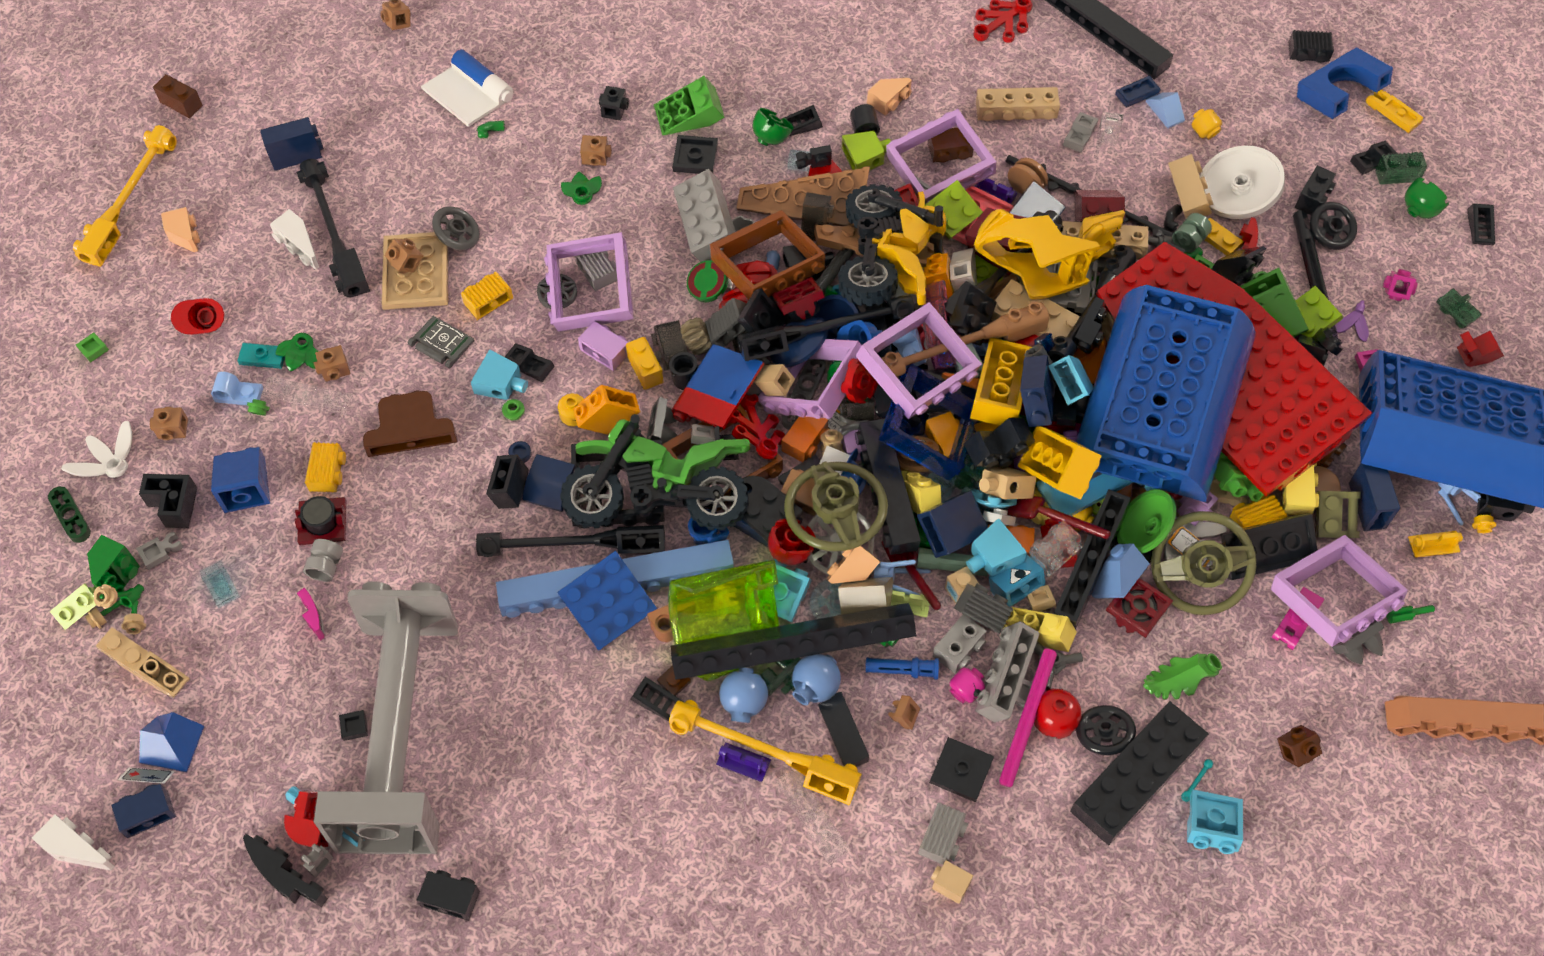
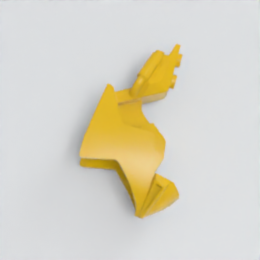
M997 209L991 212L981 224L974 247L978 253L1020 276L1030 299H1045L1067 293L1090 282L1086 278L1090 263L1114 248L1116 240L1112 234L1122 227L1125 212L1121 210L1084 218L1078 238L1062 235L1049 215L1016 219L1006 210ZM1005 237L1010 238L1008 240L1010 250L1032 248L1033 253L1006 251L997 240H1002ZM1061 262L1058 273L1049 272L1046 267Z

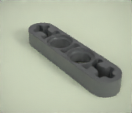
M807 360L790 398L813 400L826 371L825 360ZM816 364H819L820 367H817V368H816L815 375H813V374H812L813 366H815ZM804 381H812L814 386L805 388L802 383ZM782 414V425L789 430L799 416H795V420L789 422L788 418H791L792 415L785 416Z

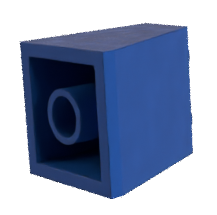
M249 447L245 450L225 452L222 455L214 456L211 492L224 513L270 504L266 461L260 447Z

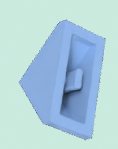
M1162 92L1146 99V103L1167 129L1185 121L1178 92Z

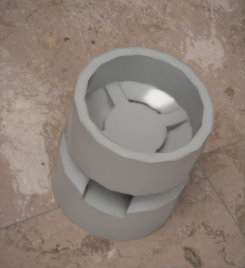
M316 539L310 550L311 557H308L303 572L312 579L330 582L335 575L337 569L335 564H338L343 548L330 540Z

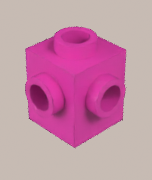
M1398 269V272L1391 271L1390 276L1386 275L1383 288H1385V292L1389 295L1390 299L1402 301V299L1409 300L1411 295H1414L1417 283L1416 279L1411 276L1412 272ZM1397 280L1403 281L1401 287H1395Z

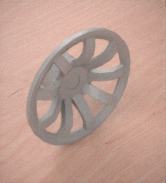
M858 512L856 514L857 520H860L866 530L871 527L869 522ZM818 515L808 524L813 529L818 522L828 533L826 536L815 535L817 539L841 542L835 528L832 529ZM874 537L869 540L867 549L871 554L874 549ZM819 550L815 554H811L809 560L818 570L828 574V569L836 562L838 555H842L843 551H830L832 556L828 568L822 566L816 559L829 551Z

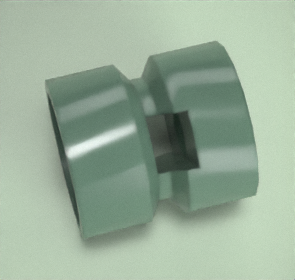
M1192 213L1173 233L1172 240L1175 245L1185 249L1186 253H1192L1211 233L1212 225L1202 214Z

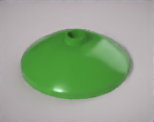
M1160 489L1149 490L1137 496L1130 503L1128 512L1117 534L1118 543L1134 544L1141 554L1159 546L1167 538L1175 523L1176 504L1172 496Z

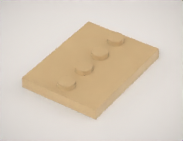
M435 232L384 236L383 310L448 305V246L438 239ZM394 238L412 240L415 243V247L423 254V258L414 272L397 271L384 256Z

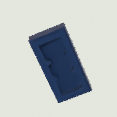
M1149 75L1117 89L1115 95L1127 108L1159 94L1161 88Z

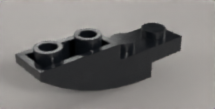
M248 834L244 835L243 840L251 860L264 878L279 893L294 904L302 895L322 908L328 899L322 893L324 888L314 881H311L309 884L302 880L304 876L291 868L293 865L287 859L289 854L278 847L272 850L267 846L269 842L258 835L254 838Z

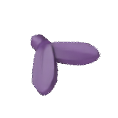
M1363 300L1356 305L1355 311L1337 323L1336 329L1337 333H1342L1355 325L1358 338L1366 342L1369 331L1363 315L1365 309Z

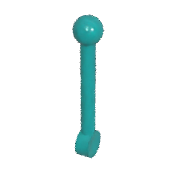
M1211 759L1204 761V767L1187 791L1182 793L1181 798L1183 801H1190L1192 789L1196 788L1207 770L1213 767L1214 763Z

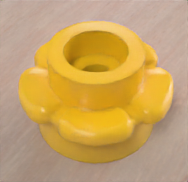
M1479 515L1474 517L1472 527L1477 529L1478 533L1486 534L1492 532V529L1497 524L1494 522L1493 516Z

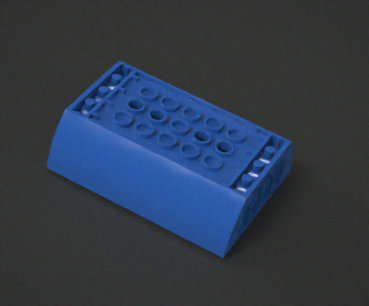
M1149 285L1139 286L1127 292L1121 300L1075 441L1102 455L1096 472L1206 502L1255 340V328L1251 320L1239 308ZM1173 337L1185 339L1186 341L1183 343H1176L1173 340ZM1170 355H1175L1179 358V362L1171 364L1166 358ZM1161 396L1166 399V404L1162 406L1156 405L1153 399ZM1151 417H1155L1160 421V424L1152 427L1146 421Z
M1377 350L1371 355L1359 374V401L1372 412L1371 417L1360 425V456L1362 464L1544 508V389L1382 350Z

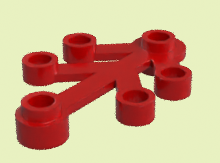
M991 0L990 10L980 8L976 11L975 17L979 21H984L987 18L997 19L988 25H976L973 33L974 38L978 41H985L988 39L989 33L1005 23L1002 39L1006 43L1013 42L1015 37L1013 17L1019 14L1016 30L1019 33H1026L1029 26L1027 23V13L1032 10L1033 6L1031 0ZM1001 8L1010 9L1009 11H999Z
M746 394L740 404L747 411L750 421L736 410L729 422L733 424L738 422L741 425L735 426L732 435L736 439H748L756 447L760 457L774 459L778 453V445L782 444L781 440L784 438L785 433L775 430L771 435V439L767 438L765 434L770 429H775L780 420L776 415L768 414L761 425L755 410V405L759 398L756 394L750 396ZM747 429H748L749 431H751L752 433H754V434L756 435V437H755L754 435H752L751 433H749V432L747 431Z

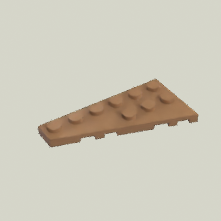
M870 166L832 174L826 173L802 177L790 181H778V183L742 187L739 191L736 208L741 211L772 215L782 210L792 219L854 227V224H850L846 217V199L848 194H852L854 189H860V186L863 185L867 186Z
M827 224L815 225L814 233L817 245L841 251L847 248L856 251L857 255L863 256L858 251V239L861 237L858 235V228ZM930 242L916 255L923 271L927 258L934 254V244Z

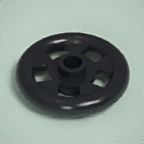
M1326 202L1320 204L1313 211L1310 218V229L1319 244L1331 250H1340L1348 247L1356 238L1357 222L1353 213L1346 206L1337 202ZM1327 210H1333L1334 215L1328 217ZM1343 216L1345 217V219H1346L1347 222H1348L1347 225H1345V223H1344V221H1343V219H1342L1341 217H1343ZM1319 219L1324 220L1323 227H1319ZM1342 232L1347 235L1343 240L1339 237V234ZM1325 234L1333 236L1332 240L1327 239Z
M1101 705L1090 708L1081 715V720L1076 728V734L1080 743L1087 750L1099 755H1115L1121 753L1135 738L1136 726L1132 717L1124 710L1115 706ZM1111 716H1114L1120 719V721L1116 723L1110 718ZM1094 717H1101L1096 723L1091 721ZM1093 730L1095 736L1089 738L1086 731ZM1119 730L1126 731L1124 738L1117 736ZM1112 741V745H1101V742L1107 743Z

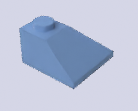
M1118 544L1112 548L1111 554L1104 562L1092 592V597L1124 598L1150 564L1134 544Z

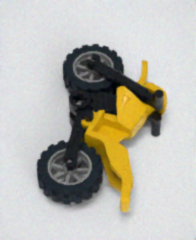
M870 184V186L863 185L860 186V189H854L852 194L849 193L846 199V217L850 224H854V227L858 228V235L861 236L858 239V251L864 257H855L854 260L845 262V266H841L838 277L839 291L842 297L847 298V301L850 303L856 302V305L862 306V304H866V306H873L872 304L875 303L879 305L884 300H890L891 296L896 294V289L899 285L904 293L916 295L918 306L924 305L926 303V277L916 255L921 252L928 242L934 244V254H943L942 242L946 232V216L943 207L940 205L936 207L925 206L923 191L918 192V206L903 202L900 193L894 191L892 187L887 188L886 185L880 184V186H876V184Z

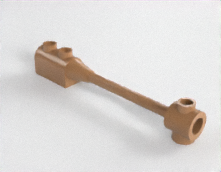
M1032 301L1029 306L1021 309L1013 308L1007 314L999 316L998 319L981 328V330L959 338L965 345L981 339L1002 337L1005 341L1015 342L1046 331L1049 322L1048 311L1042 302ZM942 343L903 358L898 352H888L881 359L894 375L899 378L900 375L906 373L905 366L949 350Z

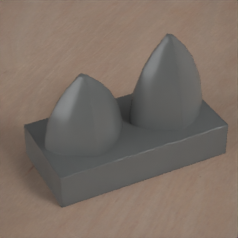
M659 397L652 406L646 439L662 440V443H666L678 436L669 427L663 425L664 423L669 424L677 421L673 418L671 408L667 407L668 399Z
M1374 621L1365 631L1356 632L1345 643L1340 642L1332 648L1336 654H1344L1349 660L1357 664H1362L1364 659L1361 644H1364L1371 652L1382 656L1383 642L1379 632L1384 629L1381 621Z

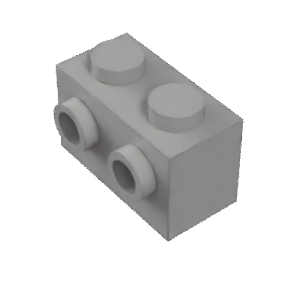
M963 614L934 647L932 657L939 658L940 663L956 674L960 668H966L972 660L970 656L974 651L978 653L986 643L984 640L986 630Z

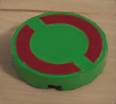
M712 260L701 261L696 264L689 272L686 280L689 293L696 300L705 303L718 299L717 297L726 291L728 285V277Z

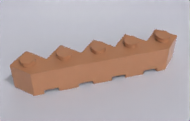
M1404 695L1396 696L1394 700L1384 702L1387 728L1398 736L1424 732L1433 738H1441L1459 734L1471 741L1495 736L1504 743L1530 738L1539 745H1544V704L1410 697Z

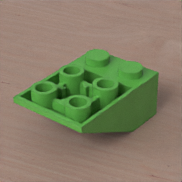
M705 76L700 77L654 104L662 135L708 127L725 118L716 88Z
M1279 267L1240 286L1293 337L1309 331L1288 282Z

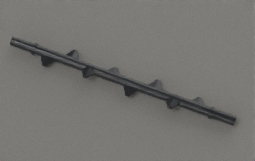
M1008 155L1005 162L1015 165L1019 159ZM1041 164V166H1042V167L1045 169V171H1046V165H1045V164ZM1047 173L1049 191L1061 188L1075 195V190H1082L1076 182L1070 184ZM1125 210L1123 223L1130 221L1138 226H1146L1152 232L1153 237L1156 238L1162 235L1172 236L1174 233L1150 222L1145 215L1139 217Z

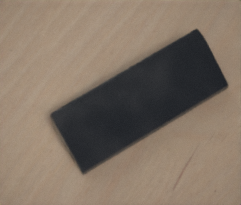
M838 692L829 700L819 703V710L843 766L853 764L857 767L869 762L868 751L842 692Z

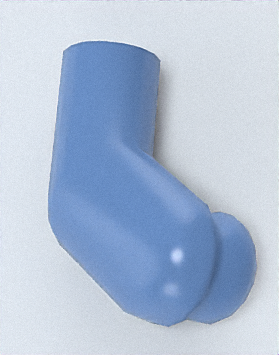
M772 250L768 251L766 262L778 270L780 262L779 253Z

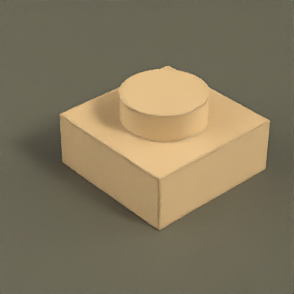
M1049 585L1039 587L1027 595L1032 611L1040 612L1056 607V602Z

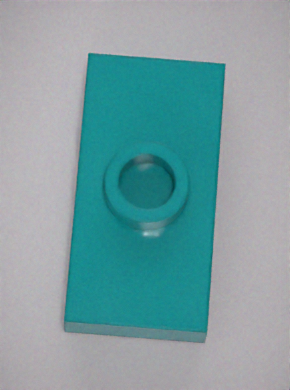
M243 343L237 362L239 365L282 369L285 357L275 354L278 346Z

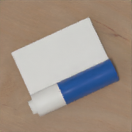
M464 49L454 53L451 59V68L421 86L422 90L468 127L513 98V88Z

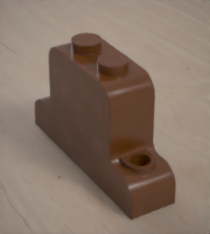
M419 390L400 395L393 394L382 398L378 403L380 427L366 432L363 436V446L368 457L458 442L453 422L448 418L437 419L436 408L431 394L427 391Z

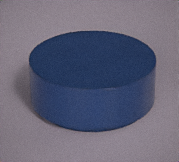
M523 441L514 442L508 450L509 455L517 454L523 463H526L532 455L529 444Z

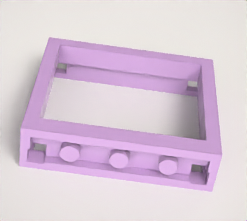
M959 109L947 112L939 119L930 121L925 126L912 130L907 135L895 139L886 145L887 158L906 185L911 183L917 198L918 192H924L925 204L956 180L960 182L964 189H967L996 174L995 159ZM957 126L982 161L924 190L900 154Z
M622 232L546 245L547 254L544 257L545 264L548 266L546 282L550 286V292H547V299L549 305H551V312L548 315L551 325H554L558 332L589 327L594 321L602 325L634 319L627 242ZM615 250L620 308L563 317L559 259Z
M930 302L864 343L856 354L859 361L908 419L915 414L922 415L927 411L930 404L937 405L948 392L951 394L955 393L964 381H967V383L971 382L978 375L977 370L982 365ZM925 322L962 365L963 369L915 400L877 353Z
M825 339L822 347L809 359L842 362L818 401L783 398L784 396H766L762 392L758 396V401L764 407V411L769 414L775 413L785 416L795 415L799 417H814L816 419H831L846 395L842 393L841 385L845 380L848 363L852 358L857 359L856 354L862 345L859 341ZM805 362L787 368L794 378H796Z
M1346 535L1276 574L1271 590L1331 647L1340 642L1345 643L1356 632L1365 631L1374 621L1379 622L1389 612L1401 609L1405 604L1404 599L1408 591ZM1342 559L1381 593L1385 599L1337 627L1294 586Z

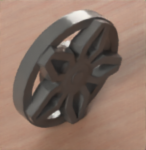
M560 274L562 307L566 308L575 301L577 286L572 278ZM545 277L537 286V295L540 303L551 309L547 299V292H550V286L547 285ZM573 290V294H572V296L569 298V296H568L567 293H569V292H571V291ZM541 291L546 294L544 299L541 296Z

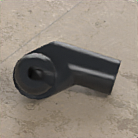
M1176 204L1166 212L1164 229L1171 232L1177 230L1176 227L1179 224L1174 220L1183 211L1181 205Z

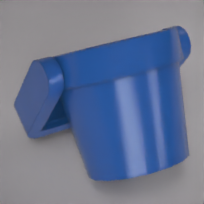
M705 509L706 511H708V512H710V513H711V511H712V509ZM692 517L688 521V531L696 545L724 541L730 534L727 527L725 530L720 531V534H717L719 529H714L713 531L708 530L705 526L701 527Z

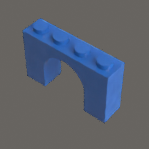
M1356 47L1299 81L1297 98L1329 118L1334 119L1347 111L1349 94L1333 85V83L1344 80L1355 81L1377 93L1391 84L1393 67Z

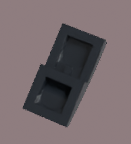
M1385 140L1372 144L1368 151L1353 155L1350 162L1364 175L1389 163L1398 156V153Z
M517 343L514 344L505 356V358L519 366L520 372L540 382H543L555 367L551 360L537 356L532 349Z

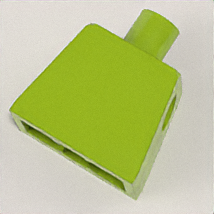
M873 131L843 135L842 150L852 170L868 166L872 170L884 164L885 152H887L886 145L891 140L879 141L876 133Z

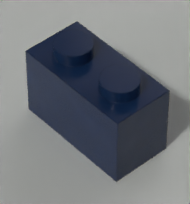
M161 783L149 785L143 791L135 795L124 796L118 802L111 805L119 832L127 839L176 817L169 793Z

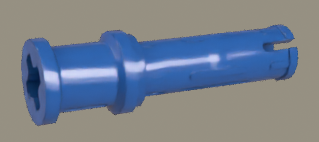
M866 657V673L911 675L914 679H918L920 676L933 677L934 680H938L939 658L921 660L919 657H915L912 660Z

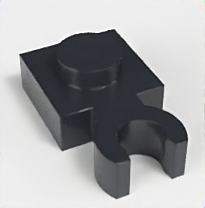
M830 145L810 148V153H796L797 161L795 162L797 169L805 168L808 165H811V168L831 165L832 150Z

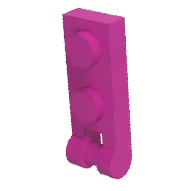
M1305 587L1300 591L1305 598L1319 609L1324 598ZM1290 608L1271 638L1276 641H1283L1288 644L1286 647L1293 650L1308 624ZM1285 629L1294 633V635L1291 636L1290 634L1286 633Z

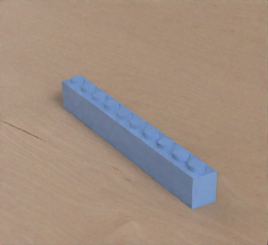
M729 540L622 559L644 591L647 590L649 592H655L661 587L667 586L673 588L680 587L688 582L703 583L707 579L715 578L719 572L722 573V577L734 574V563ZM596 564L496 582L499 609L502 617L514 618L519 616L520 613L525 612L540 613L547 608H565L566 604L557 592Z

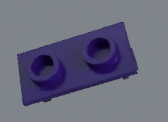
M988 178L975 185V187L1009 204H1012L1017 196L1016 191L1012 187L1009 188L1000 183L997 185L995 181Z
M725 742L720 747V756L716 765L763 782L771 759Z

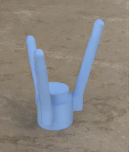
M1438 483V486L1441 488L1438 493L1444 498L1457 522L1462 526L1464 523L1448 495L1451 494L1454 497L1463 491L1477 503L1481 495L1475 491Z
M916 561L881 562L874 569V578L893 577L895 579V573H908L906 568L895 567L914 565ZM916 568L920 574L931 573L930 569ZM893 584V590L904 592L906 595H920Z

